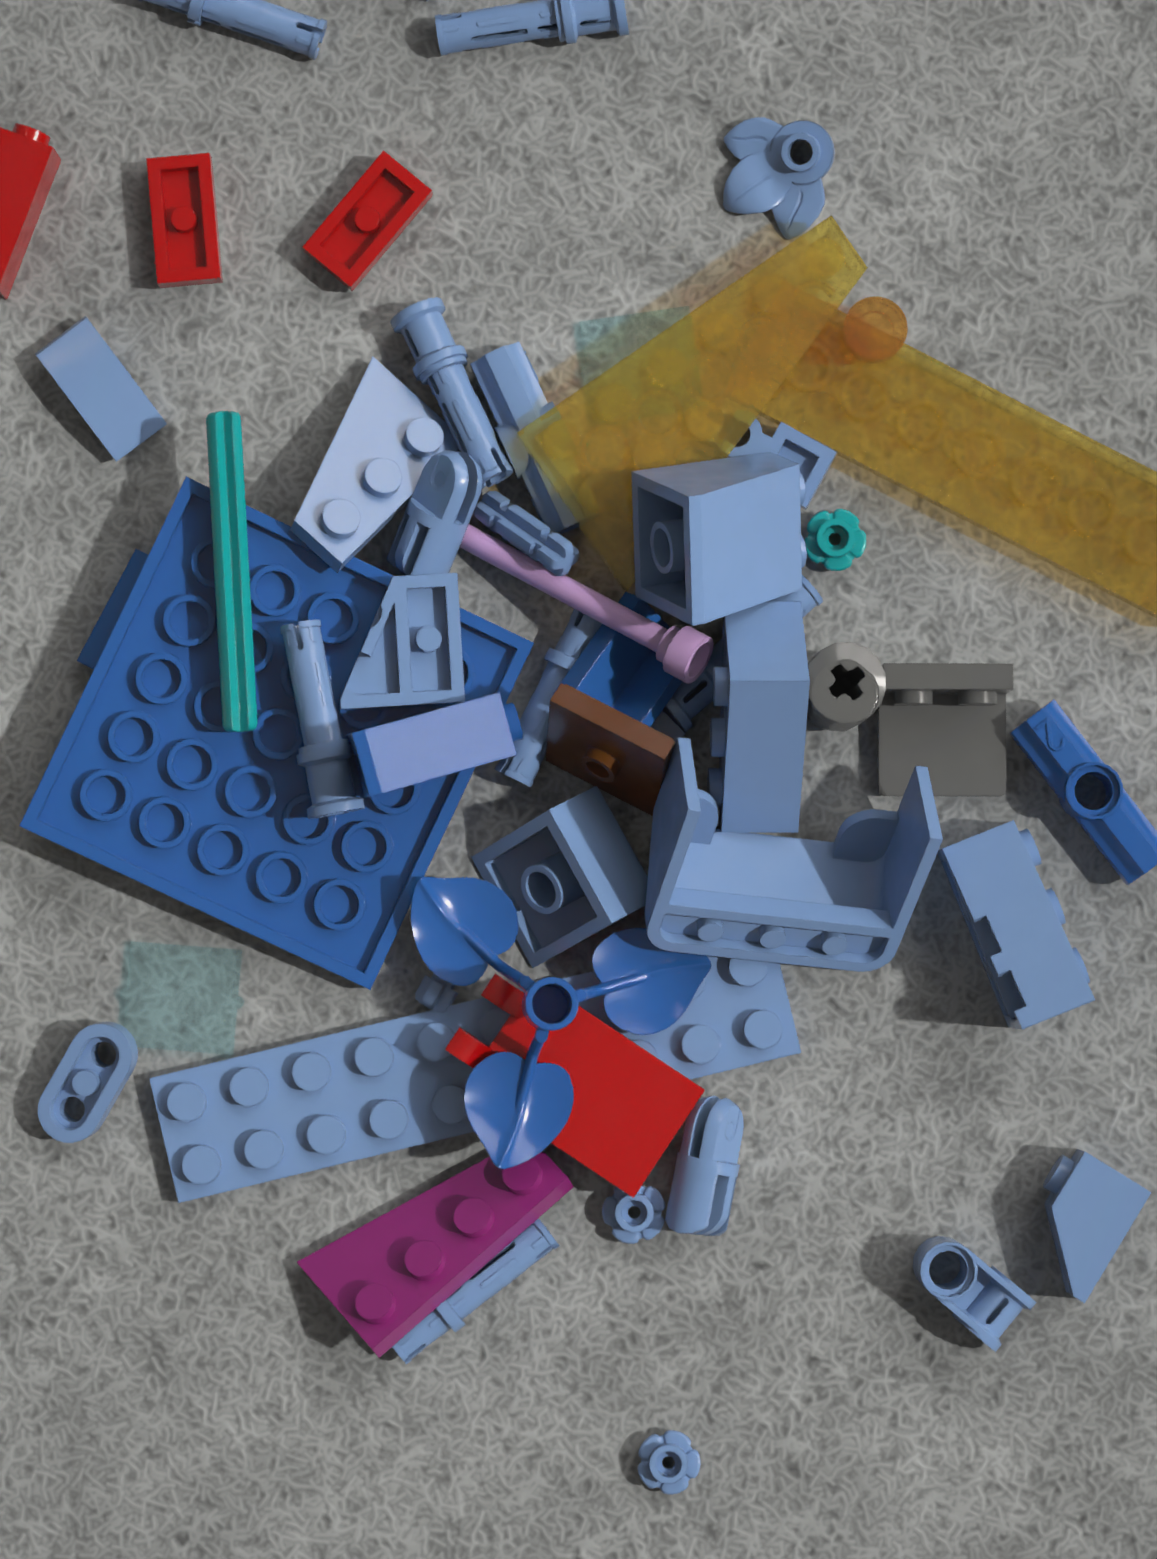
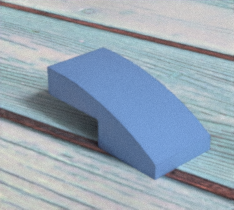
M86 316L35 353L116 462L167 425Z

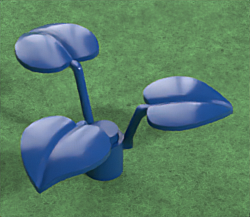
M422 877L417 881L413 891L410 913L413 938L423 962L432 973L447 983L457 986H469L482 977L489 964L494 970L525 991L522 999V1011L528 1023L536 1028L525 1060L511 1052L494 1053L474 1067L468 1076L464 1089V1108L468 1121L485 1147L491 1161L500 1169L514 1167L535 1157L559 1135L568 1121L574 1101V1091L570 1075L559 1065L537 1063L544 1042L548 1038L549 1031L562 1029L569 1025L577 1014L579 1002L604 995V1011L608 1019L615 1026L634 1035L654 1034L667 1029L684 1014L698 987L711 969V961L706 955L662 950L651 943L647 935V928H631L613 933L595 948L592 955V968L596 977L601 982L600 984L575 990L567 981L557 977H547L534 982L529 976H525L497 956L506 952L514 944L519 926L517 910L512 900L503 890L488 881L471 877Z

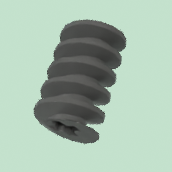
M853 642L834 643L820 650L808 663L810 686L807 719L817 727L829 731H847L868 719L881 705L886 691L885 671L878 657L868 648ZM846 677L850 681L852 688L846 694L835 698L829 688L835 681Z

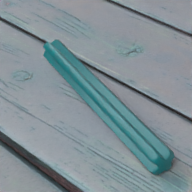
M218 411L207 415L206 429L222 726L227 732H248L255 730L258 722L241 416L238 412Z

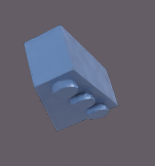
M1014 820L938 850V856L1008 1028L1023 1030L1095 1001L1088 985L1090 979L1082 957L1076 947H1071L1062 925L1066 923L1059 900L1052 888L1045 890L1035 866L1042 864L1035 841L1027 828L1019 831Z

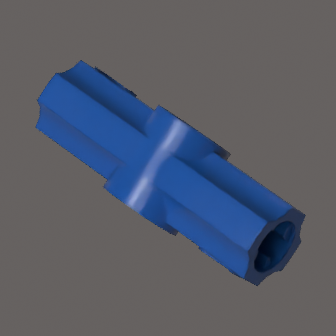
M1055 699L1009 733L1058 796L1063 810L1079 823L1126 885L1131 884L1157 865V831L1124 790L1118 773L1109 765L1103 763ZM1082 775L1097 777L1105 787L1106 797L1104 803L1097 810L1084 808L1075 797V786Z

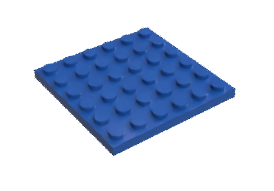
M186 477L19 826L371 990L411 905L415 885L420 878L424 877L475 767L372 797H364L354 760L351 757L349 762L356 797L363 798L365 809L324 818L308 819L306 809L312 806L306 770L305 767L298 766L296 755L299 754L298 748L304 747L283 634L280 632V627L291 623L297 626L300 621L321 620L322 627L320 629L342 739H347L348 734L459 703L340 710V697L393 575L356 557H353L336 573L290 531L291 526L246 505L258 724L255 730L248 732L225 731L222 726L210 488ZM460 608L465 702L500 692L502 703L505 705L534 643Z

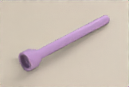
M470 524L468 525L460 545L461 549L656 652V659L663 663V670L677 679L690 684L704 671L713 651L714 643L711 637L690 626H685L682 629L672 626L666 629L566 575L556 576L544 568L543 564L539 561H534L523 552Z

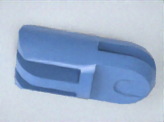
M442 451L432 456L424 466L386 558L388 563L398 568L405 576L450 572L482 490V472L480 466L471 455L459 451Z
M717 1096L701 1098L687 1117L681 1150L677 1152L665 1217L669 1229L677 1233L720 1236L727 1230L740 1167L737 1162L744 1128L742 1111L730 1099H719Z

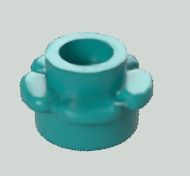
M836 509L833 513L820 511L807 524L808 537L804 539L807 556L814 563L824 564L827 570H845L852 565L854 558H859L864 553L867 543L866 533L860 530L859 519L852 512L845 509ZM836 533L841 537L840 544L832 545L829 542L831 534Z

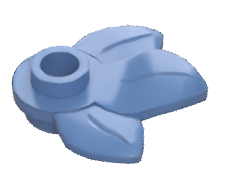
M755 117L744 120L736 125L724 137L727 148L736 158L741 160L732 169L725 183L723 192V206L725 210L737 214H756L772 209L778 228L785 239L790 240L801 235L820 216L825 205V191L822 178L830 170L835 154L831 136L819 124L806 120H798L782 126L768 118ZM799 140L809 142L813 150L811 159L803 165L795 163L791 157L792 146Z

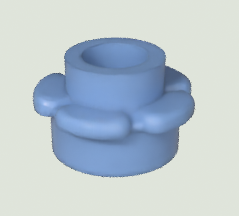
M641 1186L634 1198L618 1187H615L614 1194L607 1197L604 1201L602 1208L603 1220L612 1227L613 1236L623 1243L635 1244L642 1238L650 1240L661 1231L664 1225V1218L661 1216V1213L665 1209V1202L660 1192L653 1186ZM637 1206L641 1211L640 1216L631 1218L628 1215L629 1208Z
M668 1430L664 1435L652 1434L643 1441L638 1451L641 1463H639L637 1469L640 1479L647 1487L651 1489L660 1488L661 1492L667 1495L678 1494L687 1489L688 1481L698 1475L701 1465L698 1451L690 1446V1438L682 1432ZM670 1456L674 1459L675 1464L672 1468H665L662 1465V1460L665 1457Z

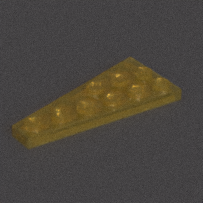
M832 215L517 432L516 436L577 521V524L625 593L635 582L631 471L727 458L868 268Z

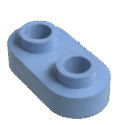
M98 1022L82 1029L72 1040L38 1103L40 1124L44 1131L53 1139L64 1143L79 1142L95 1134L104 1123L131 1076L138 1059L136 1041L125 1027L114 1022ZM102 1042L110 1043L116 1051V1059L112 1065L103 1063L98 1057V1047ZM69 1097H76L84 1104L85 1112L80 1120L71 1118L66 1112L65 1105Z

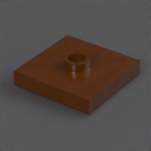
M561 683L550 699L545 761L653 816V809L675 747L674 739L567 684Z

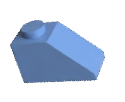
M1077 1149L1071 1159L1063 1154L1058 1158L1047 1175L1043 1188L1051 1192L1044 1205L1065 1290L1073 1297L1085 1303L1151 1192L1087 1152Z

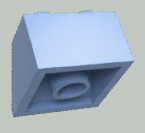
M597 786L547 810L471 857L483 880L499 887L512 900L517 910L519 923L516 939L532 968L639 910L646 903L648 877Z

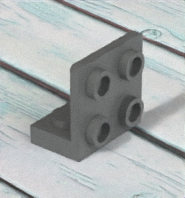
M883 663L882 667L886 676V691L882 703L878 707V793L881 796H903L915 766L928 767L934 796H1003L1006 793V694L1013 690V664Z

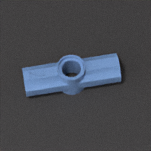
M520 342L502 346L471 363V369L498 425L494 429L500 444L506 450L517 479H523L540 521L550 527V530L554 533L557 532L562 535L599 517V512L572 456L575 453V449L554 403L552 401L547 402L538 383V377Z

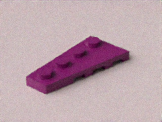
M544 1151L522 1164L507 1169L496 1167L490 1157L296 1263L380 1358L574 1186Z

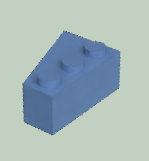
M767 601L723 617L722 667H714L713 705L721 706L720 718H711L710 754L711 757H719V768H708L707 793L714 798L717 806H719L721 832L798 833L810 686L801 601Z

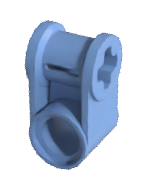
M936 1236L929 1238L918 1247L914 1254L913 1270L919 1283L950 1309L955 1319L995 1352L1002 1345L999 1337L1022 1309L1031 1310L1037 1303L994 1266L990 1268L968 1248L951 1237ZM941 1252H955L960 1260V1271L957 1276L948 1283L940 1284L933 1282L929 1274L930 1263L933 1258Z

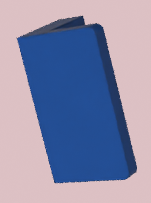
M625 592L619 600V604L666 629L671 628L645 601L637 598L636 595ZM604 624L601 625L561 681L562 684H567L651 727L683 682L663 670V663L656 659V652Z

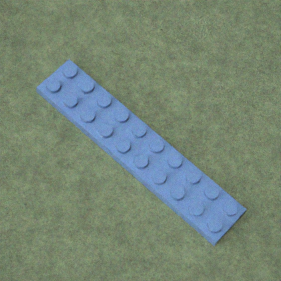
M707 956L711 961V969L698 987L684 1014L667 1029L649 1035H634L615 1026L608 1019L604 1011V995L579 1002L580 1007L690 1080L801 1053L780 963ZM594 971L563 978L575 990L601 983ZM480 998L451 1005L444 1013L436 1012V1009L149 1078L178 1203L474 1132L464 1108V1089L468 1076L474 1068L447 1052L445 1048L459 1027L490 1046L510 1014L487 999Z

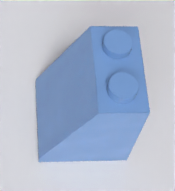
M766 452L631 471L635 594L637 598L693 626L711 622L802 589V568L806 563L807 550L801 535L800 506L804 503L806 489L803 476L800 473L799 463L774 453Z

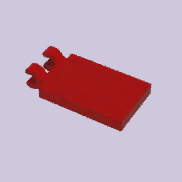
M495 973L481 996L510 1014L490 1046L459 1027L445 1050L472 1068L486 1057L499 1052H511L525 1060L536 1028L530 1025L524 1017L522 1011L524 992ZM580 1006L575 1018L569 1025L562 1029L549 1031L548 1038L544 1042L537 1063H552L564 1068L570 1075L574 1091V1101L568 1121L551 1143L633 1198L705 1091L704 1088Z

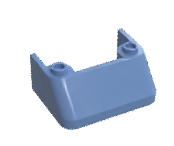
M678 737L653 809L645 903L647 935L653 945L670 952L856 972L872 971L885 966L894 958L943 840L928 767L915 766L897 812L878 809L857 812L842 823L834 842L757 833L721 832V829H716L719 818L716 801L709 793L697 788L691 740Z

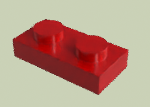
M383 150L302 246L303 251L353 292L432 198L433 192Z
M210 153L146 158L158 286L160 288L223 283L213 164Z

